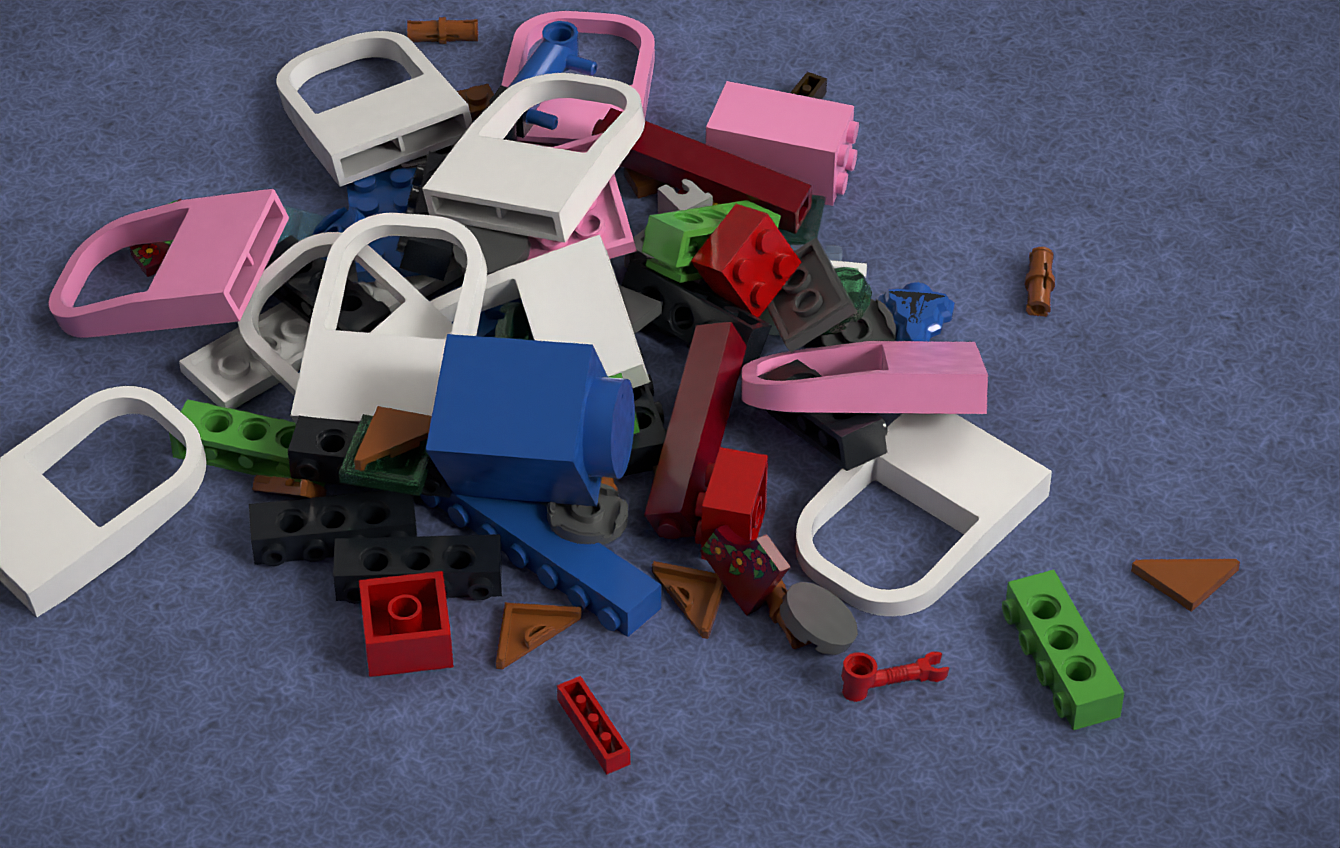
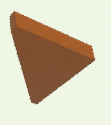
M378 406L354 459L355 470L363 471L366 465L387 455L393 458L419 447L420 441L428 439L432 416Z
M262 475L254 477L252 487L253 491L298 499L326 496L327 492L325 487L302 479L301 482H295L294 479Z
M1237 559L1135 560L1132 563L1131 572L1192 612L1239 570L1240 561Z
M653 561L652 573L700 636L709 639L726 588L720 578L713 572Z
M505 602L496 657V669H504L579 621L582 616V607Z

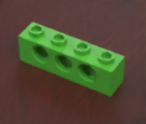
M187 399L180 412L194 424L200 434L206 454V465L255 476L262 475L292 479L288 448L296 427L295 422ZM169 432L173 458L184 460L186 447ZM294 479V481L301 482V479ZM311 481L323 487L326 484L325 482Z
M1055 570L1008 582L1006 600L1002 602L1003 615L1009 625L1015 624L1017 627L1020 646L1024 654L1033 656L1036 662V673L1042 686L1049 685L1053 693V704L1060 718L1066 717L1073 730L1119 718L1121 716L1124 691Z

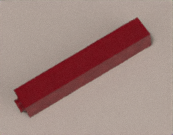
M610 108L604 119H599L596 122L592 136L604 133L622 111ZM645 121L641 136L620 164L622 167L683 191L686 190L682 187V180H690L705 194L709 192L713 196V202L717 204L748 200L781 215L778 228L793 234L797 233L811 208L812 185Z
M732 322L696 325L644 514L659 537L672 540L681 537L696 536L698 522L702 519V517L695 515L699 492L706 493L707 491L705 486L706 469L709 462H716L747 347Z

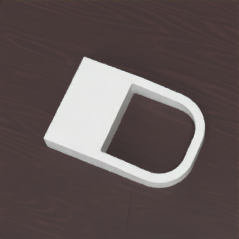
M373 31L359 33L312 49L289 61L280 70L276 79L286 114L308 147L340 187L424 156L429 151L434 152L453 145L460 140L472 124L469 106L466 101L408 37L395 32ZM371 57L388 58L400 63L412 78L319 114H315L297 92L307 80L320 73L359 59Z
M573 73L539 75L510 86L470 125L422 188L429 215L449 218L464 225L565 243L643 132L645 118L639 93L630 85L617 80ZM574 98L611 104L624 110L586 153L504 140L505 136L525 111L547 100Z
M382 213L359 220L341 233L329 251L311 317L290 415L295 424H297L299 415L370 424L378 406L432 416L446 339L336 330L349 267L357 253L376 239L387 236H407L446 240L457 245L467 255V267L451 334L476 336L487 282V266L480 245L468 228L455 220L441 216Z
M326 232L312 235L294 244L263 271L242 318L238 322L240 333L252 354L294 396L299 373L260 337L258 331L259 314L266 300L301 268L311 261L328 256L332 245L341 235V232ZM368 244L357 253L353 260L366 269L402 304L370 333L446 339L447 334H451L453 324Z
M600 234L487 275L481 311L521 298L534 340L593 344L608 377L622 373L623 378L630 380L632 388L650 382L607 250ZM462 287L429 301L450 322L454 321Z
M136 386L113 387L96 392L83 399L0 457V581L38 617L66 600L133 551L184 507L196 494L203 481L206 471V454L200 434L194 424L163 396L152 390ZM126 414H141L155 419L186 447L185 459L173 476L102 527H98L42 475L96 428L112 418Z
M902 413L887 427L888 433L885 439L888 453L849 471L842 468L803 509L796 528V556L802 570L808 577L851 606L870 614L903 616L919 612L932 605L1049 496L1051 470L957 414ZM872 481L880 482L964 534L921 580L904 588L886 590L865 585L824 559L816 550L812 541L817 530Z

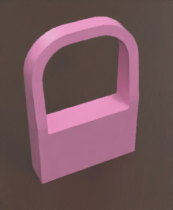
M557 11L535 16L524 22L516 30L502 80V86L505 87L511 84L525 65L530 48L542 38V31L549 23L566 21L574 24L580 33L615 35L632 42L638 48L639 56L633 84L630 86L640 95L645 118L655 62V41L652 32L644 24L635 19L617 14ZM574 98L547 100L542 102L537 110L557 116V127L554 130L533 125L524 138L517 136V142L555 147L590 137L596 122L599 119L603 120L610 108L622 112L624 110L611 104Z
M274 189L181 200L123 216L100 228L73 253L51 292L49 309L65 333L80 338L239 322L285 228L289 216ZM173 240L147 291L81 307H73L88 276L106 257L129 246Z
M864 341L795 350L792 353L790 351L758 358L742 367V401L761 409L807 413L987 414L988 373L975 342ZM796 359L809 368L816 370L822 376L787 381L764 380L758 377Z

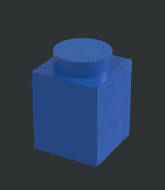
M447 334L426 452L454 495L597 507L601 478H622L629 463L635 422L633 388L629 379L607 376L593 344Z

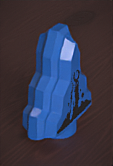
M919 282L907 284L903 289H889L885 294L878 297V300L884 303L893 314L896 327V341L930 342V338L941 334L943 324L952 320L955 302L950 300L946 294L932 292L929 286Z

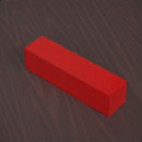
M578 676L557 685L558 702L606 775L631 765L629 747L583 678Z

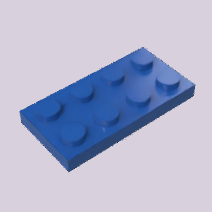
M401 168L394 171L380 172L347 184L349 207H355L365 218L382 213H406V206L413 186L412 181L416 168ZM400 236L382 237L368 244L403 277L421 275L399 268L403 253L396 251ZM355 261L358 282H375L376 279Z

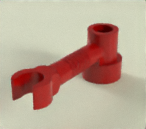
M860 652L852 653L845 658L841 677L844 684L842 693L847 700L858 702L866 698L870 688L912 680H919L921 682L926 680L932 682L942 681L948 676L950 667L934 668L931 666L941 662V652H930L924 658L916 660L915 663L878 670L875 659L870 655Z

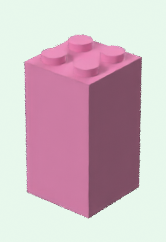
M726 81L706 126V144L812 185L811 202L833 206L837 194L844 195L848 182L847 170L853 171L856 165L857 150L852 149V144L857 139L859 122L854 121V106Z

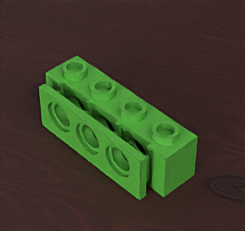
M748 200L649 215L648 224L644 232L645 238L642 252L654 258L647 259L646 267L679 283L703 279L691 260L736 203L768 213L777 228L781 215Z

